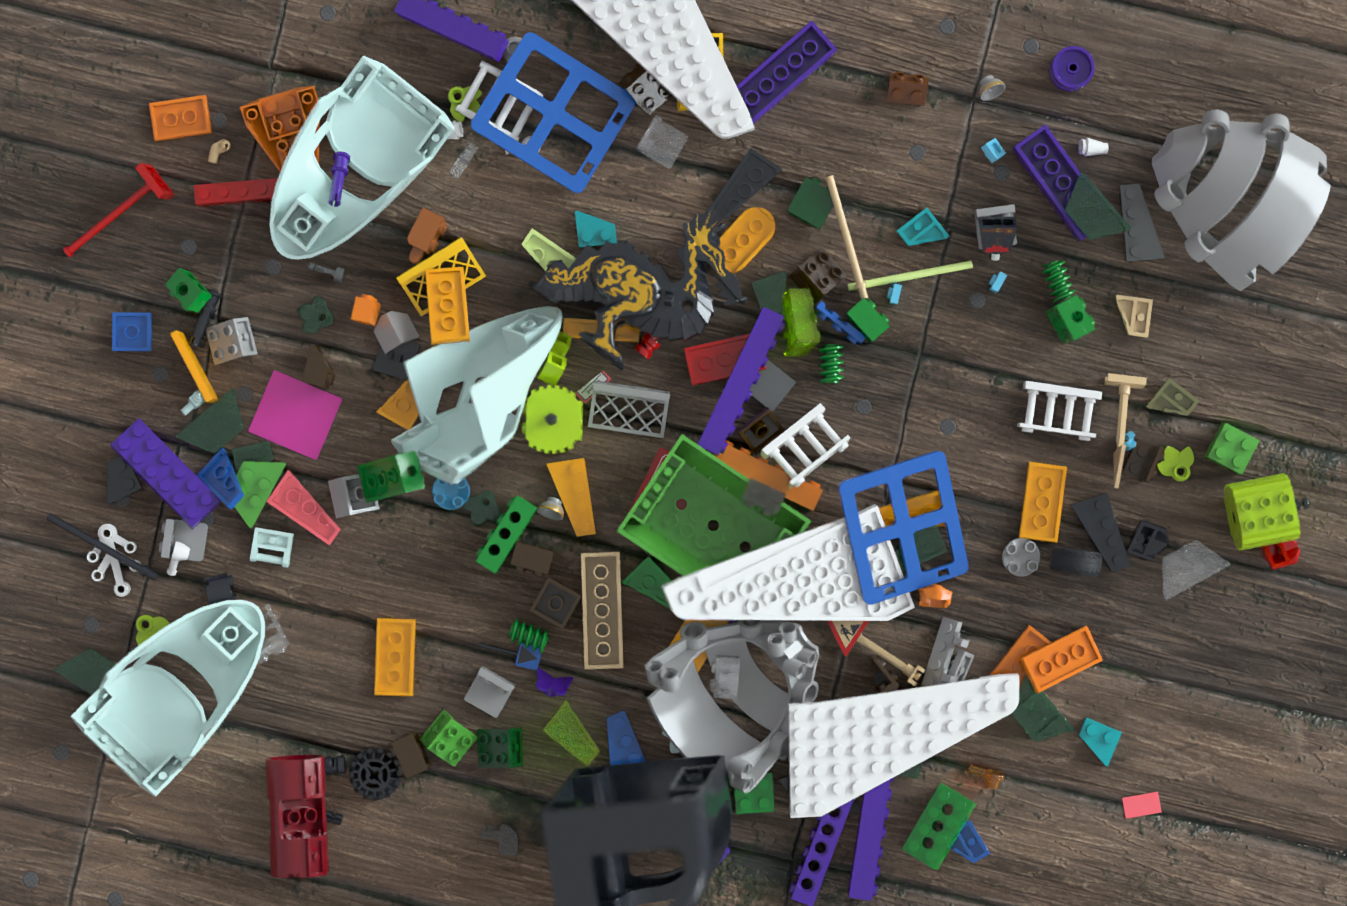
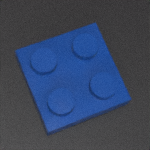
M112 312V351H152V313Z

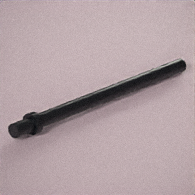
M51 513L47 516L48 521L140 572L141 576H147L154 581L158 578L159 574L150 570L149 566L141 565Z

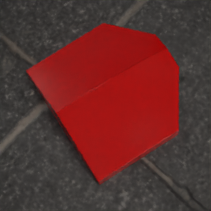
M1295 540L1261 547L1263 557L1272 570L1298 562L1300 549Z

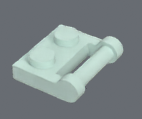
M255 527L250 561L280 564L282 567L288 568L294 534ZM264 548L284 552V556L279 557L258 553V549Z

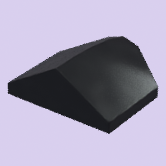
M1141 520L1133 530L1127 553L1152 561L1156 555L1165 549L1169 541L1166 528Z

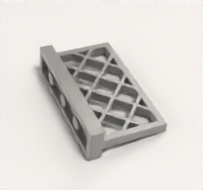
M595 380L588 427L664 438L670 391ZM596 394L605 395L609 401L600 407L596 402ZM618 397L624 398L628 403L620 410L613 402ZM637 400H642L647 407L638 413L632 404ZM611 403L617 412L608 418L602 409ZM656 403L665 404L664 411L658 416L651 408ZM630 406L636 415L627 421L621 412ZM649 409L655 418L646 424L640 415ZM599 411L606 419L601 424L592 423L593 416ZM618 414L625 422L620 427L614 426L610 421ZM636 417L644 424L639 430L633 429L629 424ZM657 420L661 425V432H652L648 425Z

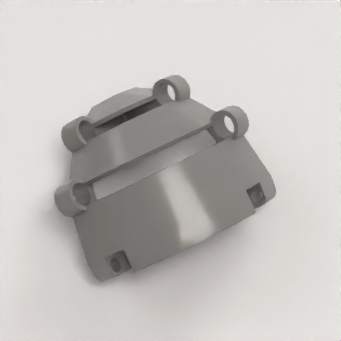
M1211 110L1204 114L1201 124L1175 129L1167 134L1162 148L1152 157V166L1159 184V188L1154 193L1155 198L1164 210L1173 214L1187 238L1185 240V248L1188 254L1197 262L1205 260L1222 278L1239 291H1242L1256 281V267L1259 264L1271 274H1274L1292 257L1316 224L1326 203L1331 186L1321 178L1327 171V156L1315 145L1291 133L1289 120L1282 114H1271L1264 118L1262 123L1230 121L1229 116L1224 111ZM1212 124H1219V125H1221V126H1220V127H1211L1210 125H1212ZM1279 128V129H1282V130H1280V131H1271L1270 129ZM1223 141L1221 152L1213 168L1204 180L1191 193L1186 195L1187 184L1191 176L1190 172L1210 149ZM1266 145L1271 146L1279 153V158L1268 186L1256 205L1241 223L1222 240H1216L1208 230L1219 223L1242 198L1260 167Z
M738 620L736 623L706 628L704 624L699 622L688 623L681 628V639L652 657L646 664L647 681L649 684L657 687L647 697L648 703L666 736L685 758L723 755L725 757L726 770L729 774L730 785L744 793H748L756 787L778 759L784 761L789 758L788 704L812 703L815 701L819 690L818 683L814 681L819 649L807 639L801 625L794 622ZM746 642L753 643L766 651L772 662L784 673L787 680L788 693L774 685L760 671L749 653ZM706 650L710 666L717 680L735 704L754 721L771 731L762 742L748 735L731 721L709 695L693 661L701 652Z

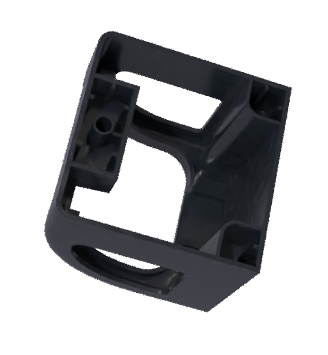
M710 755L575 768L541 812L555 906H637L670 899L673 900L667 906H697L706 890L710 875L718 866L726 851L732 829V808L725 757L723 755ZM673 848L679 850L684 856L685 864L677 869L664 873L636 876L630 872L627 852Z

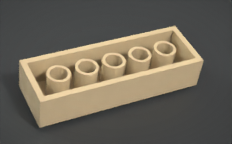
M620 552L581 553L585 669L623 668Z

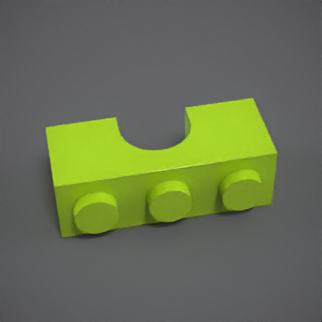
M559 331L550 352L540 366L538 379L553 386L557 384L566 367L567 358L564 357L570 348L572 336Z

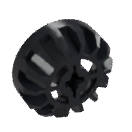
M373 747L362 751L355 757L349 769V780L354 787V791L363 796V798L374 801L389 797L396 791L402 779L398 768L399 760L397 757L394 758L389 750L380 747ZM372 762H379L383 766L373 765ZM363 768L366 770L367 780L365 782L361 778ZM384 768L387 769V773H388V778H387V780L384 778V775H385V770H384ZM372 770L374 772L379 771L378 777L373 778L371 776L373 774ZM368 782L372 784L377 783L380 787L370 788L366 786V784Z

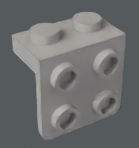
M166 519V522H163L162 525L164 539L159 545L161 557L172 558L175 542L178 541L190 548L187 560L202 561L204 559L208 525L199 523L192 530L183 520Z

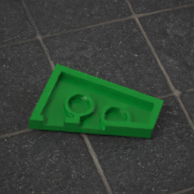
M648 556L621 583L670 608L662 586L673 580Z

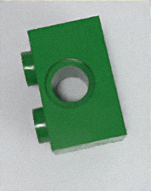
M178 268L165 284L170 290L169 294L181 302L180 306L188 312L191 310L198 313L212 297L190 271Z

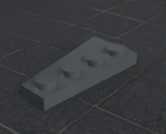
M1120 185L1119 193L1126 262L1164 259L1165 256L1140 185Z

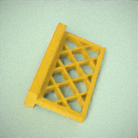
M462 237L396 277L420 316L429 312L428 308L422 311L418 305L420 297L427 298L426 295L420 294L422 285L426 284L423 281L425 270L433 269L436 266L440 269L441 263L444 261L452 262V268L455 267V263L465 265L464 279L470 280V282L465 284V289L486 277ZM465 249L469 255L467 263L456 261L457 254ZM470 258H471L472 262L474 263V265L469 264V263H470ZM468 267L477 268L481 275L475 279L466 277ZM412 281L421 283L419 293L410 292L406 285Z

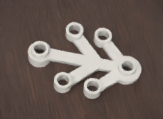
M104 524L99 528L98 537L102 543L116 550L115 542L123 546L127 553L136 551V543L129 542L117 535V529L112 524ZM105 530L110 531L109 537L104 535ZM128 544H132L134 546L132 551L128 550ZM95 547L93 551L87 554V560L92 563L97 562L100 558L101 550ZM92 553L96 554L95 560L90 558ZM106 554L98 569L92 572V579L94 581L103 580L104 573L111 563L116 581L114 592L119 597L127 596L130 593L131 587L123 579L119 560ZM129 567V569H130L131 571L136 572V570H134L133 568ZM96 572L101 573L100 579L95 577ZM119 586L124 587L123 593L118 591Z

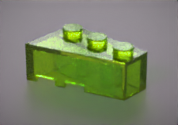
M788 289L782 295V316H784L783 320H786L787 332H783V338H787V350H784V357L806 356L820 341V333L817 331L816 325L817 315L814 313L813 308L814 298L811 295L810 289Z
M567 700L541 731L585 767H588L600 752Z

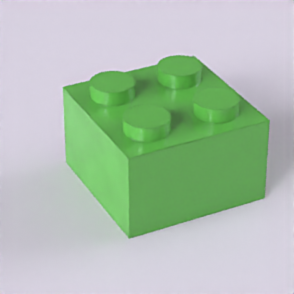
M1221 423L1204 458L1236 475H1242L1259 440L1227 423Z

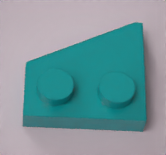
M925 208L896 231L907 246L943 240L949 237L948 233L928 208Z

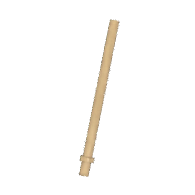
M833 175L827 176L826 181L856 281L855 288L858 289L860 299L867 298L868 295L865 288L867 285L862 278Z

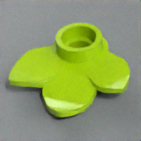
M471 86L464 89L462 87H454L448 93V99L451 103L450 112L458 122H462L465 116L456 111L455 108L461 105ZM479 89L467 108L475 113L480 108L477 99L481 96L482 92ZM457 93L461 94V99L459 100L454 98Z
M1167 446L1164 450L1165 461L1157 464L1160 473L1165 476H1172L1176 481L1187 480L1190 476L1189 467L1194 462L1191 448L1186 447L1179 452L1177 449ZM1179 468L1183 470L1181 476L1177 474Z
M149 615L140 616L136 621V628L138 630L136 635L137 644L140 646L160 630L170 625V623L160 616L154 618ZM144 621L149 622L148 628L143 626Z

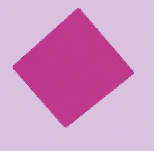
M274 370L248 431L317 460L342 398Z

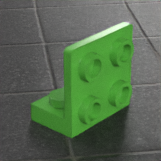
M443 709L420 740L428 750L450 765L456 766L478 737L455 721Z

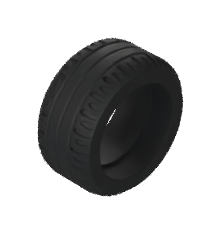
M1054 547L1052 549L1050 569L1052 571L1093 577L1100 575L1102 555L1100 553Z

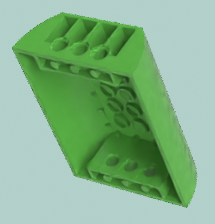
M681 435L617 532L685 576L745 554L739 548L740 544L744 541L750 543L751 548L748 552L803 533L811 521L684 435ZM681 498L687 502V507L683 510H679L676 507V501ZM716 520L719 523V528L716 531H710L708 529L709 521Z

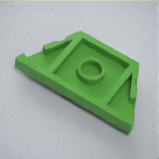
M244 461L236 476L244 496L234 507L250 528H253L287 463Z

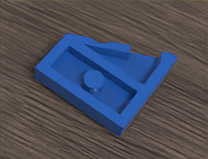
M971 820L967 821L951 849L970 862L975 863L989 855L990 852Z

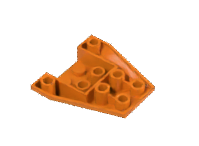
M314 86L290 89L259 98L240 107L246 127L279 172L282 170L299 131L319 101ZM320 120L316 127L315 133L320 128ZM318 144V146L316 147V149L314 150V156H315V158H316L318 164H319V144Z

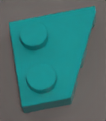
M575 211L579 248H585L587 244L590 247L603 246L607 240L612 244H617L615 224L580 211Z
M1085 717L1078 735L1102 763L1108 766L1122 732Z

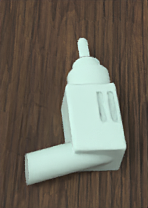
M200 390L195 391L189 397V403L180 411L186 416L191 410L197 409L205 402Z

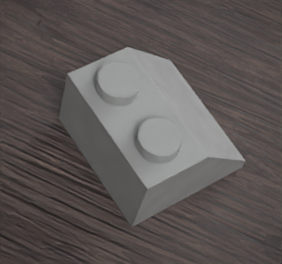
M359 474L328 481L336 518L380 509L378 500L366 503Z

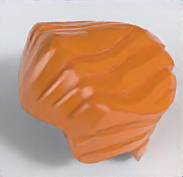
M936 583L920 588L919 606L947 608L950 605L953 592Z

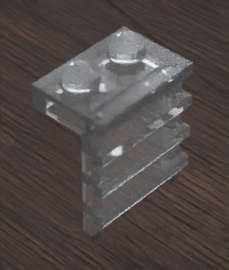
M269 604L265 605L268 613L264 614L263 617L265 619L270 616L273 623L266 626L265 631L276 626L279 633L263 641L258 664L269 660L268 656L272 653H275L277 656L286 651L285 647L290 645Z

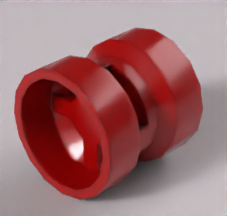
M645 334L642 337L641 343H637L634 349L649 360L652 352L657 350L660 344L652 340L651 336Z

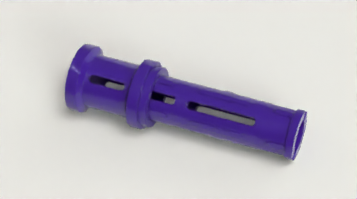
M342 151L334 153L333 159L335 162L331 168L333 179L328 204L332 206L335 200L334 207L341 205L344 177L348 175L347 165L351 159L348 153Z

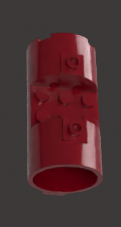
M288 755L265 759L267 799H269L271 836H269L271 877L311 878L326 875L329 872V853L326 826L324 755Z

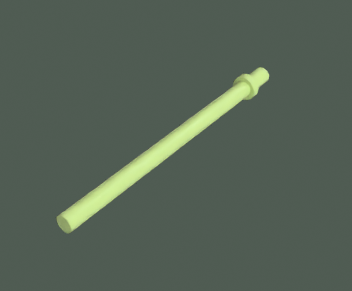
M972 261L865 280L864 282L867 285L865 288L973 268ZM856 282L847 284L849 291L858 290L855 288Z

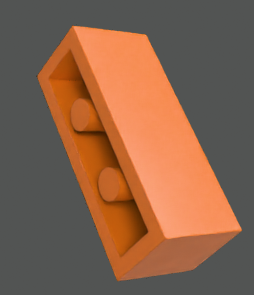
M361 294V297L356 296L351 320L376 327L381 304L370 295Z

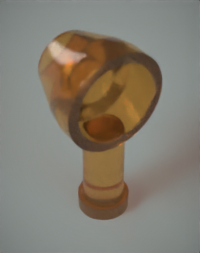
M970 764L968 773L985 777L988 788L998 789L1005 778L1004 773L993 769L985 770Z

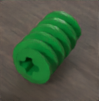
M1058 260L1041 266L1047 267L1043 271V274L1049 275L1045 281L1052 282L1048 286V289H1054L1050 296H1057L1052 301L1053 303L1069 298L1075 292V290L1068 289L1072 285V282H1066L1070 275H1063L1068 270L1067 268H1061L1065 261Z
M822 344L825 347L820 349L819 352L825 355L819 357V360L825 363L820 364L819 367L825 370L820 372L819 375L825 378L821 379L820 383H839L838 380L844 379V376L838 373L844 371V369L838 367V365L843 364L844 361L839 360L838 357L843 356L844 353L838 352V350L844 348V346L840 344Z
M518 618L514 620L507 639L511 636L512 643L516 639H518V645H522L525 642V648H529L532 644V651L540 647V654L543 653L549 638L547 630L540 633V627H537L533 631V624L526 628V622L523 621L518 625Z

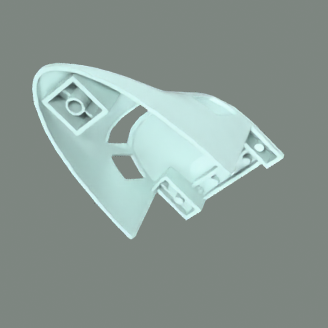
M362 56L342 86L321 98L314 106L283 164L275 186L270 215L271 237L277 251L290 259L312 258L332 250L361 230L419 175L454 131L455 127L446 113L385 64ZM329 109L326 122L315 133L320 118ZM327 135L335 152L342 151L350 155L351 159L348 165L353 170L378 185L391 186L392 188L375 201L360 199L342 189L341 205L334 207V200L333 205L330 206L328 200L332 179L320 168L314 156V150L323 137Z
M546 306L510 314L470 329V342L437 344L406 360L404 367L421 423L391 440L399 454L415 450L419 458L421 471L454 484L458 483L463 477L471 473L500 449L514 435L517 429L529 386L550 352L560 331L563 319L562 311L558 307ZM486 377L483 380L476 383L477 378ZM463 381L456 407L436 415L443 389ZM518 407V410H517V413H516V416H515L511 411H513L515 408Z
M226 600L202 607L181 617L138 646L105 675L99 689L71 718L83 734L137 785L156 797L189 763L215 732L251 678L259 660L265 637V622L261 610L249 601ZM164 651L177 655L192 665L212 687L217 700V707L209 720L206 721L203 707L198 699L181 681L163 668L148 665L146 662L159 652ZM139 658L132 667L122 671L129 663Z

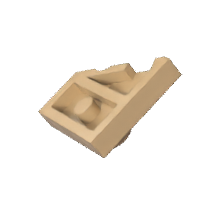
M1115 295L1127 335L1148 338L1153 299Z

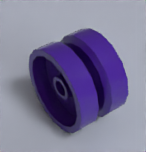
M1065 47L1057 53L1050 63V79L1062 91H1078L1092 78L1095 69L1094 59L1082 47ZM1069 66L1071 68L1074 67L1075 71H1071L1069 69Z

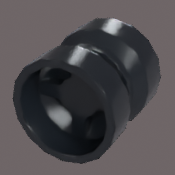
M338 755L337 758H332L331 756L324 758L326 776L333 775L334 773L339 775L346 774L345 755Z

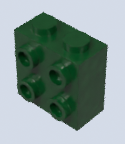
M805 177L786 213L820 231L834 205L828 186L825 188L819 185L820 181L814 177Z

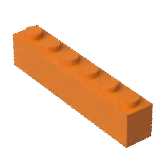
M725 440L727 447L724 453H719L715 457L755 484L814 511L823 492L820 489V484L810 480L809 483L804 481L799 487L793 486L789 489L787 486L792 479L780 465L775 464L773 467L767 464L769 460H764L759 455L757 458L750 456V451L742 447L740 450L733 448V443Z

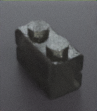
M750 478L741 500L744 501L743 505L754 509V506L762 509L760 513L771 517L772 514H778L786 494Z

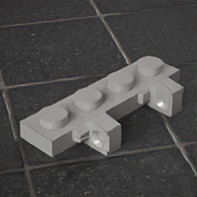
M947 617L942 618L921 687L957 681V677L948 675L947 671L955 646L967 648L969 643L968 640L959 638L962 622Z

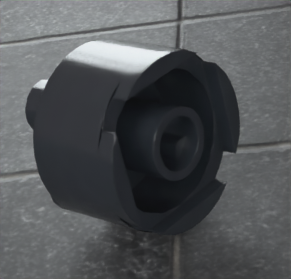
M225 572L204 577V581L209 582L205 586L209 605L226 600H238L237 594H233L231 587H234L232 575H228Z

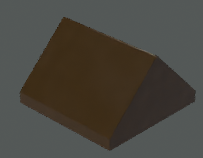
M768 407L737 431L755 455L785 432Z

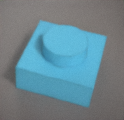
M996 138L981 147L991 163L1006 154Z
M999 272L997 275L994 274L989 281L991 285L989 290L997 293L1007 275Z
M894 284L892 288L889 287L886 297L890 299L889 304H898L902 285Z

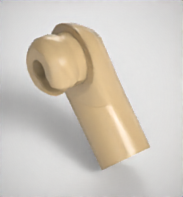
M222 139L212 144L208 162L217 164L219 154L230 149V142Z

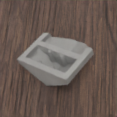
M394 311L385 313L380 317L374 329V333L385 354L419 338L411 319L405 313Z

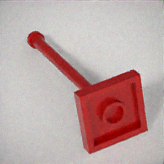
M140 163L135 167L146 184L69 247L65 246L63 250L69 257H72L74 255L73 252L150 190L160 199L170 200L175 195L152 165Z

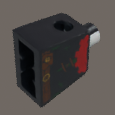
M979 217L983 252L989 253L991 260H1000L1001 253L1011 252L1017 231L1016 218Z

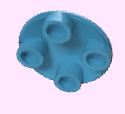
M465 477L454 484L436 478L432 486L434 502L447 510H455L462 507L470 495V486Z

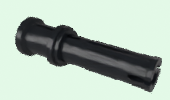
M209 289L207 291L212 297L202 307L191 338L188 341L189 344L199 348L210 318L217 311L215 308L218 300L222 298V294Z

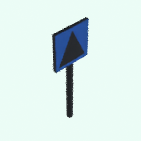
M477 643L478 647L516 655V666L532 670L538 669L541 657L540 647L532 651V645L529 648H525V644L522 643L519 646L518 652Z

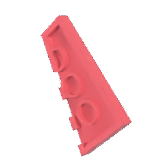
M288 470L266 502L328 545H331L341 531L340 527L291 471Z

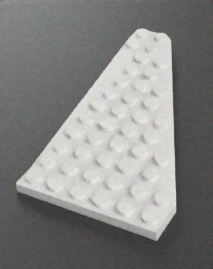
M571 0L713 134L720 138L729 139L755 130L749 111L695 0Z
M874 504L858 512L863 533L885 527L877 505ZM845 518L685 575L662 586L672 612L683 619L889 621L915 608L909 592L872 605L863 601ZM890 540L867 548L875 587L904 578ZM893 586L884 589L885 594L894 592Z
M1017 673L997 674L979 677L978 679L844 699L788 704L790 817L823 816L1011 714L1019 703V675Z

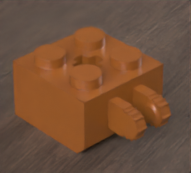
M423 207L407 237L409 244L413 247L409 255V260L413 264H418L425 253L428 255L431 252L435 253L439 245L437 240L440 235H444L448 227L444 217Z

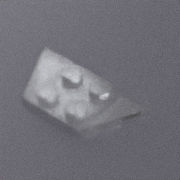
M1194 540L1162 558L1164 600L1172 598L1230 566V563L1211 549L1205 547L1198 540Z

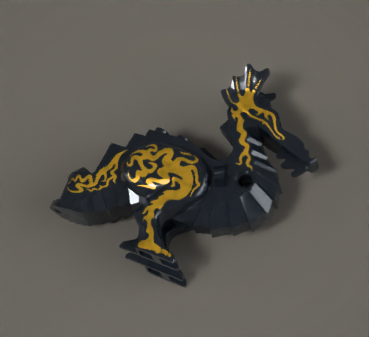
M708 207L702 215L696 213L692 221L683 223V234L686 241L684 247L676 250V254L685 273L678 282L671 283L661 265L654 266L649 261V256L643 252H636L634 246L625 240L624 243L619 241L615 246L607 240L599 251H596L587 244L569 268L566 267L562 260L549 262L547 264L548 269L540 282L530 281L528 287L536 294L556 305L566 304V306L575 304L578 306L585 303L586 306L594 304L597 307H602L595 311L598 323L597 332L595 334L581 332L579 336L596 353L621 371L624 365L621 354L615 347V333L622 326L638 329L640 333L652 336V340H668V342L683 340L686 342L695 336H701L705 326L708 327L711 316H714L712 306L714 299L709 292L710 287L706 280L707 273L705 269H708L719 281L715 286L723 290L717 296L728 299L724 306L747 302V296L743 297L741 295L742 289L739 288L737 277L726 269L725 254L720 249V239L717 233L726 227L724 223H721L725 220L726 216L724 214H715L712 207ZM687 305L692 307V309L689 311H686L683 308Z

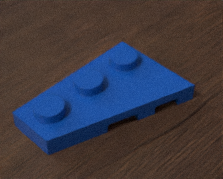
M822 301L814 309L817 312L816 316L823 321L826 319L832 323L831 327L837 332L843 331L848 335L846 338L850 342L861 344L866 338L848 322H843L837 313L824 308L826 305Z
M625 710L607 717L610 765L646 762Z

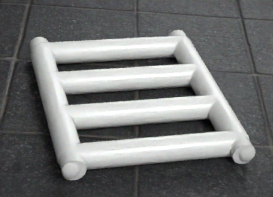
M483 60L480 62L479 67L481 68L461 105L455 108L456 111L471 120L476 113L467 108L486 73L489 72L498 79L502 72ZM516 79V81L543 97L542 93ZM510 95L496 122L489 121V123L519 142L518 136L533 109L526 105L513 131L505 130L502 128V125L516 101V98Z

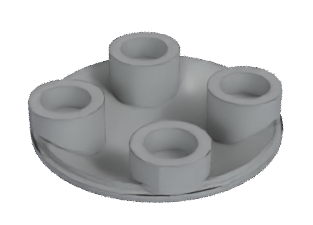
M1017 538L1010 541L1002 553L1003 565L1009 573L1015 576H1027L1037 570L1040 562V553L1036 544L1025 538Z

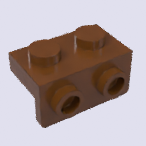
M902 72L890 73L887 102L925 106L928 78L920 74L910 76Z

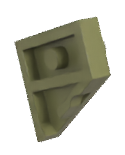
M1168 377L1146 407L1188 416L1200 401Z

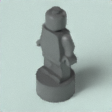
M314 263L307 264L308 270L331 274L334 277V282L341 283L345 271L344 268L337 267L336 271L322 266H315Z

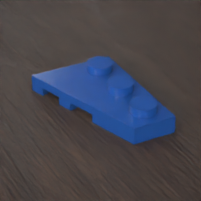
M221 448L197 474V477L232 510L242 499L244 493L226 450Z

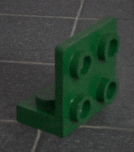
M522 727L477 730L478 766L480 768H514L523 766Z

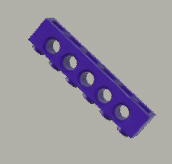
M854 799L838 807L839 812L835 816L827 813L816 817V821H818L817 827L811 830L809 839H811L809 847L805 846L802 857H805L802 865H798L795 873L798 877L796 882L791 883L788 893H791L790 897L792 900L808 906L814 905ZM825 824L832 826V831L828 834L822 832V827ZM818 842L825 844V849L821 852L815 850V845ZM812 860L819 863L818 867L814 870L808 868V863ZM805 878L812 881L811 885L807 888L801 885L802 880Z

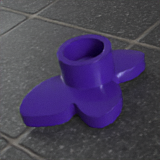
M538 668L536 688L550 697L556 695L564 696L567 688L573 681V677L552 678L544 670Z

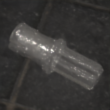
M468 142L461 155L457 156L458 159L449 171V174L458 179L466 166L471 164L470 160L479 148L474 146L473 143Z

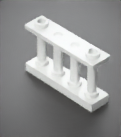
M1024 381L1023 389L1027 390L1029 394L1025 423L1017 424V427H1021L1023 432L1033 433L1035 429L1079 436V440L1084 441L1096 438V434L1089 433L1093 403H1096V400H1101L1102 392ZM1039 392H1045L1046 396H1048L1044 426L1032 424L1036 395H1039ZM1058 394L1065 395V399H1067L1063 429L1051 427L1055 398H1058ZM1077 397L1084 398V402H1086L1082 432L1070 430L1074 401L1077 400Z
M821 403L764 447L760 453L764 460L768 457L774 458L792 479L787 486L789 489L793 486L799 487L805 481L804 478L837 451L841 453L849 446L847 444L850 440L849 435L841 440L823 419L824 416L822 414L825 408ZM812 422L817 423L835 443V446L830 450L826 451L808 430V426ZM797 434L803 435L820 454L821 457L812 463L794 442V437ZM782 446H788L806 467L800 474H797L779 453V449Z

